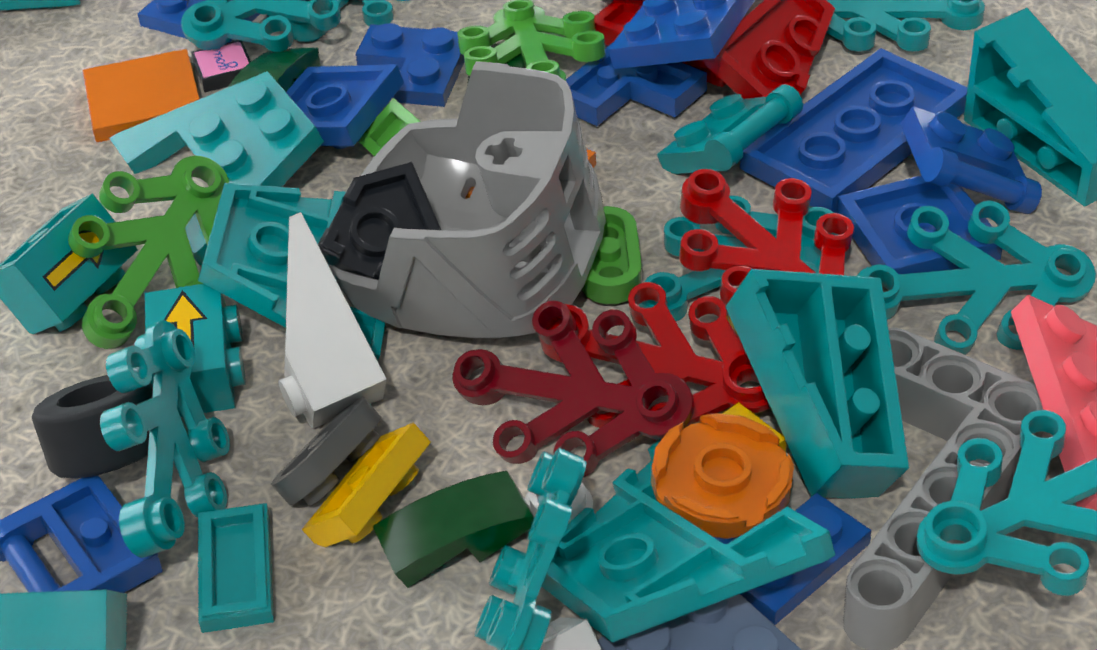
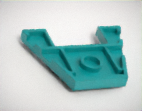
M268 71L116 133L109 138L134 174L155 167L187 146L194 156L207 157L218 163L226 172L229 183L282 187L324 142L314 124ZM194 214L185 230L193 256L197 263L202 265L207 244L196 214Z
M224 183L198 281L286 328L289 217L301 212L318 244L326 228H329L340 208L346 192L334 191L332 199L300 197L301 192L299 188ZM350 307L378 361L381 353L385 322L371 317L357 308Z
M659 439L648 449L651 461L640 472L636 474L634 469L627 468L612 482L616 494L596 513L594 509L586 507L568 523L542 587L579 617L587 619L589 624L607 639L615 642L825 562L835 556V551L829 530L789 507L782 509L728 544H723L656 501L651 485V472L655 448L662 440Z

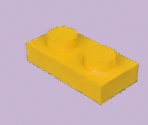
M414 422L380 436L377 442L360 457L301 530L313 543L322 547H327L347 539L351 543H356L366 537L373 530L372 526L380 522L382 514L378 509L387 497L400 492L415 478L419 468L414 463L431 441Z

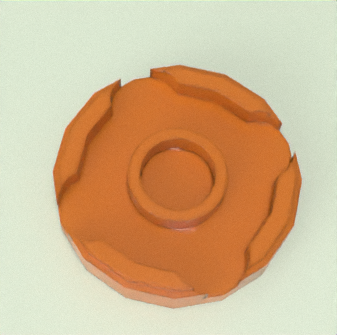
M715 413L700 416V423L691 424L684 428V422L669 429L655 448L651 485L656 501L712 537L729 539L743 535L787 507L790 502L794 464L789 452L787 456L785 451L779 446L780 438L768 427L744 416Z

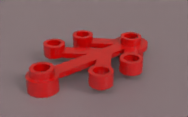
M700 169L693 172L682 185L680 200L682 214L688 220L697 224L721 223L748 248L718 245V239L713 233L703 229H694L686 232L681 238L679 253L681 264L692 271H706L710 268L726 270L722 275L720 298L726 305L737 290L733 286H740L751 269L815 273L800 259L803 216L809 211L812 194L810 186L806 182L795 178L784 179L777 183L773 198V209L778 214L775 238L730 199L729 185L719 172L712 169ZM828 213L821 216L817 221L814 244L821 251L819 274L844 275L845 252L851 246L854 231L852 221L844 215ZM693 249H701V250H704V251H703V252H698V251H694Z
M644 282L631 289L628 295L631 317L636 323L647 326L658 344L657 346L636 341L655 373H670L680 377L685 383L692 382L708 386L693 394L695 405L689 425L699 422L700 416L721 412L731 408L738 402L752 413H759L771 408L761 385L754 388L740 387L748 381L758 383L759 381L740 339L728 322L726 305L721 299L713 296L698 298L691 304L688 311L692 333L701 340L711 342L721 360L719 361L695 354L670 313L666 293L660 285L653 282ZM646 300H654L658 302L655 306L651 308H642L638 306L640 303ZM565 304L576 320L575 332L589 356L620 365L616 355L607 354L601 349L593 337L584 311L574 305ZM706 314H713L719 317L710 323L699 321V318ZM563 317L552 318L547 323L546 330L557 328L562 323ZM607 333L605 339L611 340L618 336ZM539 336L544 353L548 357L562 362L554 347L546 344ZM629 379L618 383L621 385L632 386ZM667 402L657 403L649 410L658 411L665 407ZM614 412L605 414L595 413L587 418V421L591 425L601 428L620 414Z

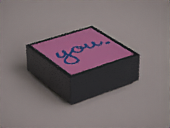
M240 40L229 42L215 50L200 49L191 52L193 64L204 93L228 87L237 74L251 62L243 41Z

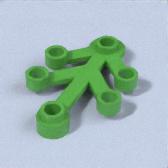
M531 0L508 1L503 5V9L494 14V24L489 27L469 26L460 29L457 33L459 52L464 55L465 70L469 76L476 61L505 64L521 54L526 69L545 71L558 75L566 81V74L560 70L559 63L548 60L545 51L571 56L575 60L582 62L597 61L605 56L604 35L601 32L595 31V17L593 13L574 11L564 15L563 19L547 16L544 9L535 6ZM542 32H548V33H553V34L564 35V37L556 36V35H552V34H547V33H542ZM502 39L505 40L503 43L499 44L495 48L491 47V45L495 44L496 42Z
M189 156L183 158L174 166L171 175L136 179L124 171L112 172L105 178L99 191L101 204L111 212L125 213L132 209L134 204L174 201L162 216L105 223L99 217L86 215L74 222L68 236V243L75 254L84 258L96 257L103 250L144 244L113 293L102 294L93 299L89 304L82 319V330L92 344L103 349H114L127 342L137 323V314L134 306L166 257L176 288L203 284L198 281L199 272L185 228L193 215L196 214L204 239L208 245L224 183H229L226 172L218 163L203 156ZM192 177L202 179L209 187L198 186ZM119 186L124 188L128 192L129 197H116L111 192L110 187ZM83 230L91 231L97 235L99 242L88 243L80 237L79 232ZM109 309L117 312L123 321L120 323L109 322L103 316L102 310Z

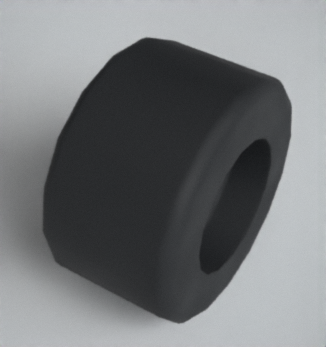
M104 375L66 387L40 402L34 408L32 422L49 470L60 478L77 479L92 477L118 470L148 456L150 430L147 431V437L143 443L122 451H115L106 443L102 435L100 417L105 410L131 402L137 405L151 399L153 396L152 384L149 383L147 386L128 393H120L114 388L108 375Z

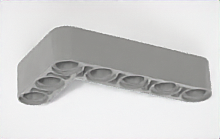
M898 328L888 329L902 421L946 440L947 443L857 559L847 576L843 614L844 631L852 642L867 650H892L905 642L953 575L938 571L923 560L917 547V531L921 521L928 515L931 509L943 502L951 501L958 479L957 457L960 446L970 439L985 438L995 442L1002 450L1001 478L996 484L985 489L981 510L986 509L1008 498L1022 450L1020 446L1021 422L1028 413L1043 410L1036 386L1031 382ZM1035 432L1033 435L1042 438L1043 432ZM973 460L969 462L970 464L978 467H983L990 464L985 460ZM950 540V541H947L948 543H952V544H963V543H964V542H962V541H960V540Z

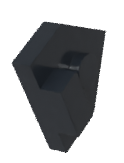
M409 162L353 178L343 197L340 208L318 243L327 264L352 274L379 280L389 237L394 228L441 230L413 163Z

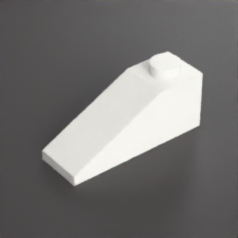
M300 212L289 217L285 378L279 380L278 383L291 414L295 417L303 413L311 428L315 429L330 422L337 414L361 397H364L370 404L383 399L387 379Z

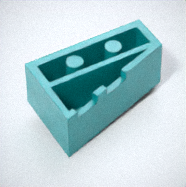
M751 269L725 308L811 497L816 493L824 498L854 499L880 497L909 469L881 278Z

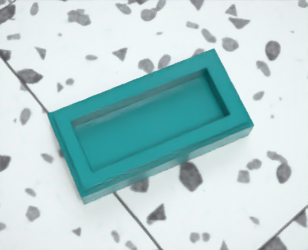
M267 503L198 513V622L202 633L274 622L270 514Z

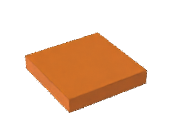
M187 49L83 69L92 129L96 143L110 140L109 138L116 133L199 100Z

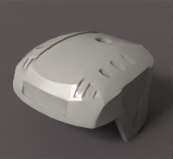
M476 61L471 71L458 119L429 120L405 126L382 147L362 173V175L412 162L441 230L394 228L389 237L379 280L352 274L332 265L331 272L341 290L358 310L398 328L436 335L469 338H502L536 333L532 325V317L535 310L541 304L547 301H560L563 304L572 305L583 288L603 238L606 219L597 175L588 160L572 92L567 81L558 75L545 71L509 67L508 64ZM474 187L470 198L465 199L469 189Z

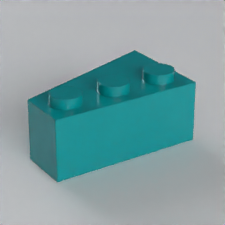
M1028 8L974 32L964 121L972 127L983 131L991 128L1003 133L1013 143L1015 147L1014 153L1018 160L1084 207L1097 201V84Z

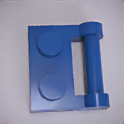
M912 106L900 123L924 181L941 187L951 183L1004 201L1009 210L1022 214L1032 213L1040 203L1042 197L1041 184L1025 176L1014 153L1015 147L1013 143L1003 133L991 128L983 131L963 124L959 119L947 112L939 111L934 114Z
M99 475L80 478L0 520V561H8L28 592L111 590L125 593L163 572L158 554L140 558L134 555L126 546L119 527V514L122 506ZM46 534H49L79 577L62 587L59 586L32 547L36 539Z

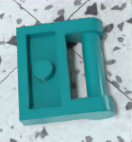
M785 84L778 86L767 97L742 99L741 94L723 97L710 106L711 113L704 119L685 125L674 133L675 141L657 154L663 169L673 174L693 173L700 169L729 170L742 159L743 151L775 125L790 122L803 110L802 97L795 88Z

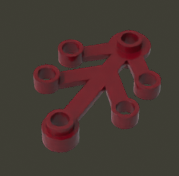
M547 301L541 304L533 314L532 325L540 338L546 344L554 347L570 376L503 365L494 353L483 349L471 350L462 354L456 361L452 374L456 390L465 400L475 405L497 403L505 394L558 403L526 424L519 420H510L497 428L493 436V447L503 460L513 464H521L532 460L539 448L600 410L619 413L620 415L589 436L580 431H571L562 435L556 442L554 454L559 447L569 452L579 446L586 447V453L583 456L584 460L587 461L584 477L596 469L601 459L640 435L652 439H662L669 429L684 422V428L687 427L692 418L695 405L690 388L680 377L670 373H655L636 343L637 332L631 320L623 311L616 309L607 310L595 319L592 326V334L605 353L616 355L632 386L605 382L575 332L576 320L567 306L560 301ZM563 317L562 323L557 328L546 330V325L552 318ZM624 326L620 336L611 340L605 339L607 332L612 327ZM484 367L483 373L478 378L469 380L473 372ZM662 396L669 397L667 404L658 411L648 410L654 400ZM524 435V442L517 450L506 451V447L513 437Z

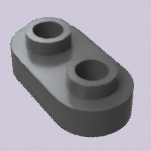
M364 397L357 399L326 424L279 472L271 485L289 505H293L301 499L308 506L315 504L338 483L340 478L333 471L345 458L349 462H353L377 442L380 435L374 428L382 417Z

